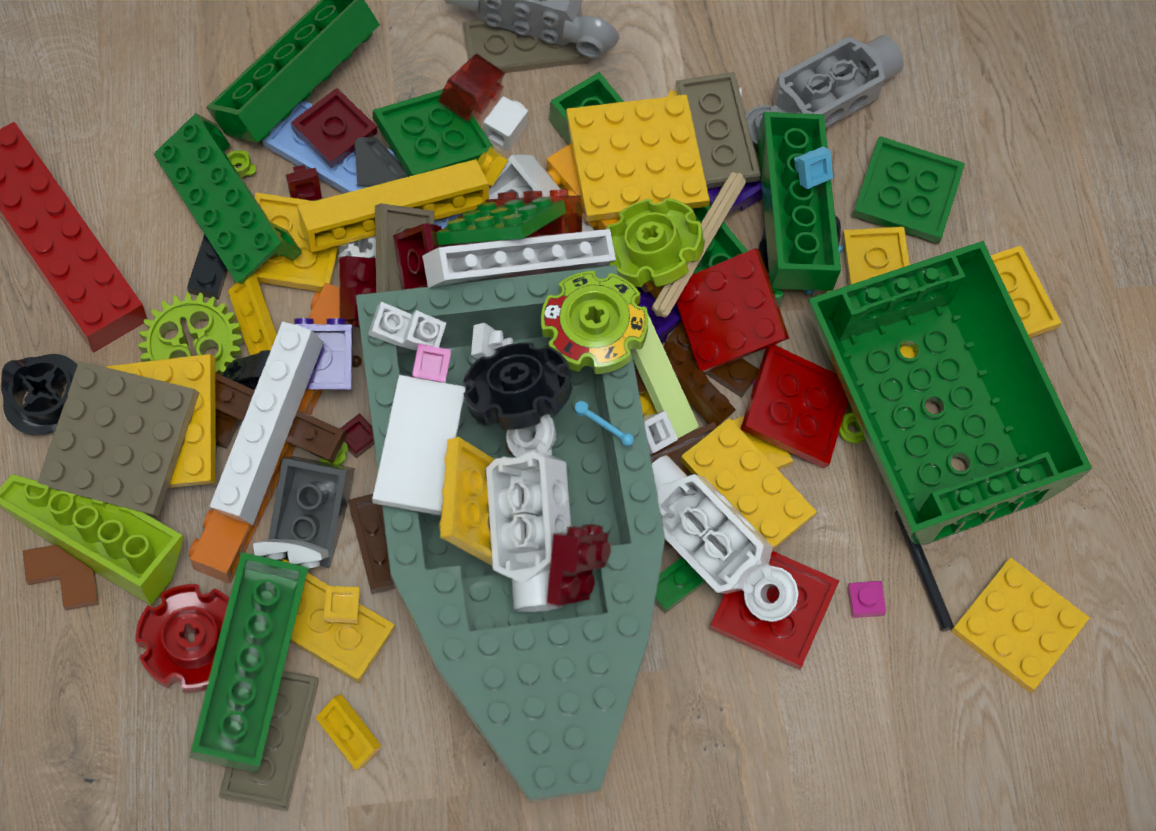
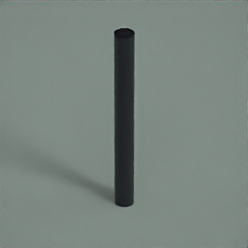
M896 511L894 514L942 632L954 628L953 622L921 545L911 542L899 513Z

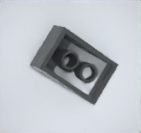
M296 456L283 458L268 539L299 540L328 550L329 557L319 560L320 566L330 568L348 506L355 468Z

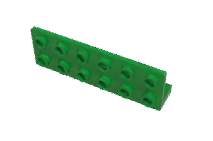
M195 113L154 153V156L235 282L243 284L274 254L278 257L283 255L294 261L302 251L288 230L270 222L224 153L231 146L217 124Z

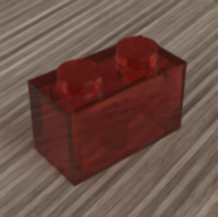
M476 53L447 80L438 102L469 121L476 113L481 115L487 108L490 100L495 101L500 96L504 88L501 82L506 73Z

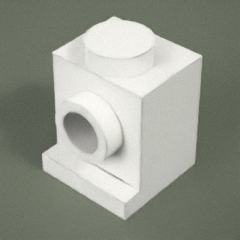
M666 411L643 416L650 454L678 440Z

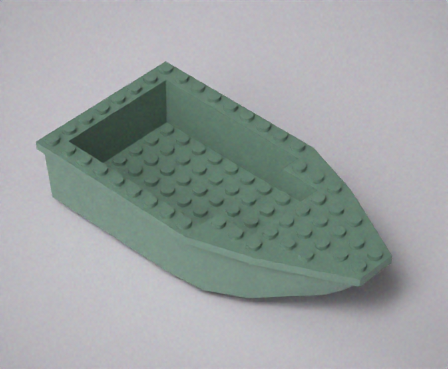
M616 265L465 282L432 288L422 287L356 295L377 469L379 470L399 375L412 377L417 352L416 350L397 346L368 335L376 308L380 302L410 314L417 310L446 322L439 345L440 348L451 350L445 383L464 386L463 380L467 371L477 361L471 355L474 325L486 323L496 331L501 330L504 339L512 338L513 343L532 342L535 348L549 346V341L552 338L543 337L541 328V313L547 296L559 295V283L567 277L580 272L595 271L596 277L600 279L606 278L609 273L618 275ZM631 350V361L622 368L609 373L595 374L591 366L582 367L580 372L570 369V382L572 386L570 398L555 415L549 414L554 421L556 429V440L551 447L552 456L566 462L571 526L582 527V524L603 526V532L609 533L610 556L604 568L592 570L595 584L589 600L566 604L560 609L550 611L516 612L514 611L512 578L494 571L493 566L440 537L442 511L441 515L382 505L391 579L438 673L528 802L600 792L648 644L665 535ZM464 398L456 437L462 438L494 459L502 458L503 456L516 458L514 455L509 454L506 449V430L501 429L500 423L486 426L478 422L470 414ZM579 401L586 402L590 411L623 433L632 434L634 437L633 444L631 446L623 445L620 438L586 415H577L575 413L576 403ZM536 430L533 433V439L536 435Z

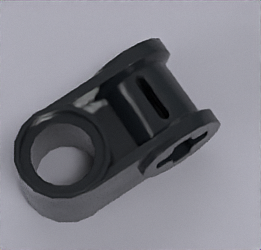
M263 350L257 354L233 360L226 367L223 376L255 390L270 350Z

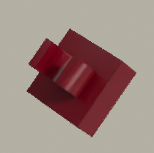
M305 165L292 167L294 173L285 174L290 198L309 201L322 199L316 168L306 170Z

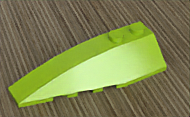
M11 474L0 487V508L52 545L59 546L93 569L95 573L130 594L152 605L171 582L184 540L180 533L143 512L51 489L49 486L37 483L38 481Z

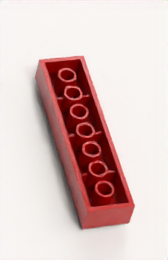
M12 122L1 128L0 218L94 353L144 324L143 321L147 319L143 304L17 124Z

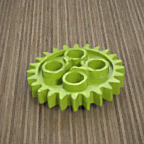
M187 292L185 300L181 302L176 295H173L172 305H169L164 300L161 301L164 310L159 312L152 309L151 312L155 317L154 321L144 319L143 321L149 331H139V335L145 340V342L138 344L140 351L146 352L140 356L142 362L193 356L188 348L189 343L181 325L182 319L187 320L188 329L194 339L193 344L198 355H204V352L209 348H218V352L214 355L215 373L223 375L226 367L235 360L233 356H241L243 354L241 348L235 346L244 343L241 335L237 334L241 331L239 323H233L236 320L234 313H227L228 309L225 303L217 307V301L213 296L206 303L202 293H199L196 300H192L190 293ZM202 319L209 320L206 327L202 329L194 328L197 321ZM178 330V334L174 338L164 339L167 331Z

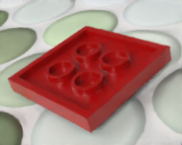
M756 248L693 274L677 300L698 368L704 373L790 339L760 251Z
M777 345L765 348L740 430L825 468L830 465L848 399L836 373Z
M772 551L769 564L790 573L797 584L798 599L791 614L782 620L772 622L761 620L751 613L745 602L744 591L740 590L724 594L709 629L801 670L840 580ZM775 585L770 586L767 590L766 595L769 602L774 603L779 598L780 592Z

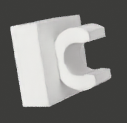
M486 323L477 324L473 328L471 355L477 360L480 357H490L495 354L496 348L513 344L512 338L504 339L501 330L496 331Z

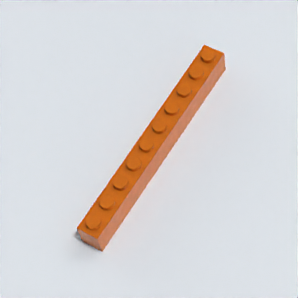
M325 282L321 292L314 294L310 306L312 311L308 317L314 319V324H327V319L340 318L339 287ZM346 321V324H352V321ZM305 390L298 410L311 415L323 390ZM287 442L284 443L253 525L224 516L216 510L208 511L203 522V528L205 529L200 539L196 538L193 541L189 550L190 561L195 571L226 583H231L237 571L241 552H246L278 485L282 460L285 457L292 456L296 446Z

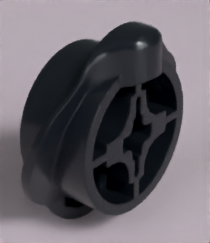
M47 354L8 361L3 366L1 372V391L3 395V409L9 423L16 430L27 435H43L55 432L64 403L68 397L77 364L69 357L60 354ZM67 383L66 391L61 399V394L65 390L63 386Z

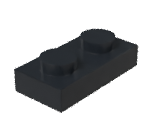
M204 234L187 291L193 295L198 296L199 293H202L204 297L211 298L213 296L216 300H219L228 269Z

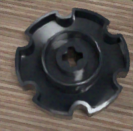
M520 342L496 348L494 355L480 357L473 363L464 377L463 383L466 390L464 398L467 408L478 422L486 426L500 423L503 430H515L541 423L540 418L547 414L555 415L569 400L572 393L569 365L565 357L550 346L535 348L532 342Z

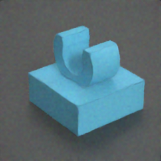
M824 146L794 158L795 170L799 173L800 185L804 188L809 189L833 179L831 151Z

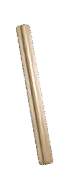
M734 172L729 174L701 222L705 242L700 259L687 264L689 272L686 275L663 286L652 305V310L656 316L667 317L746 184L743 174Z

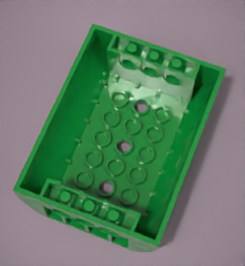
M984 241L808 299L807 309L912 543L926 545L1043 503L1073 485L1092 469ZM905 345L912 347L916 356L914 358L904 357L900 353V347ZM928 401L937 402L941 407V413L931 414L927 411L925 403ZM954 457L962 458L967 464V470L958 471L954 469L951 459Z

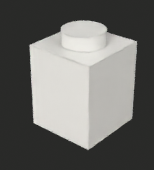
M503 96L483 122V131L489 141L509 152L528 126V110L520 102L511 101Z

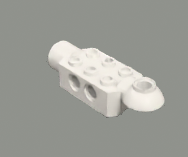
M549 414L540 418L541 423L523 429L507 430L506 440L508 448L516 458L506 456L496 458L486 467L493 570L512 578L514 611L541 612L563 607V605L547 604L553 533L567 532V526H571L566 462L552 456L551 447L556 440V429L554 421ZM536 430V435L533 439V433Z
M667 455L654 461L652 468L665 539L717 593L728 594L743 590L747 607L759 619L772 622L782 620L791 614L797 604V584L790 573L769 564L773 546L705 477L696 474L687 476ZM772 585L777 586L780 592L778 600L774 603L769 602L766 595L768 588Z

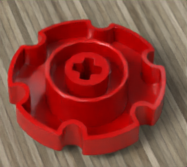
M198 584L176 586L160 594L162 600L160 606L151 607L148 605L140 616L136 628L135 641L138 647L146 648V651L139 658L146 672L160 685L169 688L171 684L180 682L185 693L205 691L229 597L217 589H212L208 594H202ZM194 633L195 641L188 643V635Z

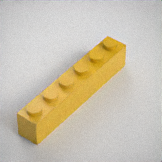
M475 159L297 205L300 228L312 253L375 236V205L382 203L434 211V220L475 210L477 205L489 202V184L479 163Z

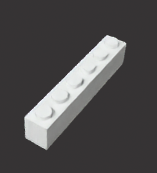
M610 229L439 247L422 256L428 288L465 282L595 268L616 260Z
M283 321L281 323L209 506L224 516L251 525L254 523L324 343L312 330Z

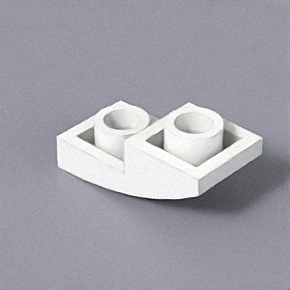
M380 302L376 308L368 335L417 351L418 343L439 347L446 322L417 310L410 314Z
M268 539L253 543L254 555H265L266 558L277 560L286 558L285 552H287L289 563H300V566L308 568L320 566L319 560L329 557L327 549L299 540Z

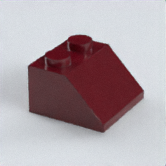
M424 223L393 235L402 290L428 287L422 256L439 247H447V245H438L436 232L442 229L441 226Z

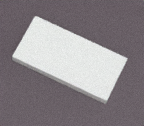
M399 375L372 503L441 515L447 439L457 436L464 392L466 391L464 386Z

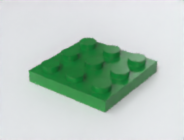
M455 86L373 110V120L408 177L475 159L478 161L483 153H487L490 146L493 147Z
M879 136L852 216L888 228L904 227V231L907 234L940 244L965 163Z
M542 197L526 204L523 203L522 199L505 202L503 206H496L495 202L481 203L477 205V210L462 213V218L448 221L447 227L436 232L438 245L523 239L565 214L564 200L551 201V197Z

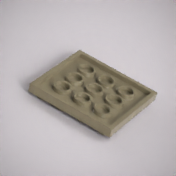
M79 361L37 483L58 491L69 492L88 499L99 500L107 504L129 508L158 517L199 392L192 388Z

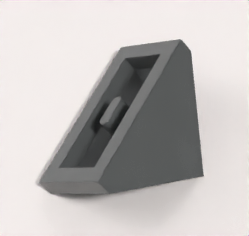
M377 137L357 138L355 141L357 186L378 185L408 177L398 160Z

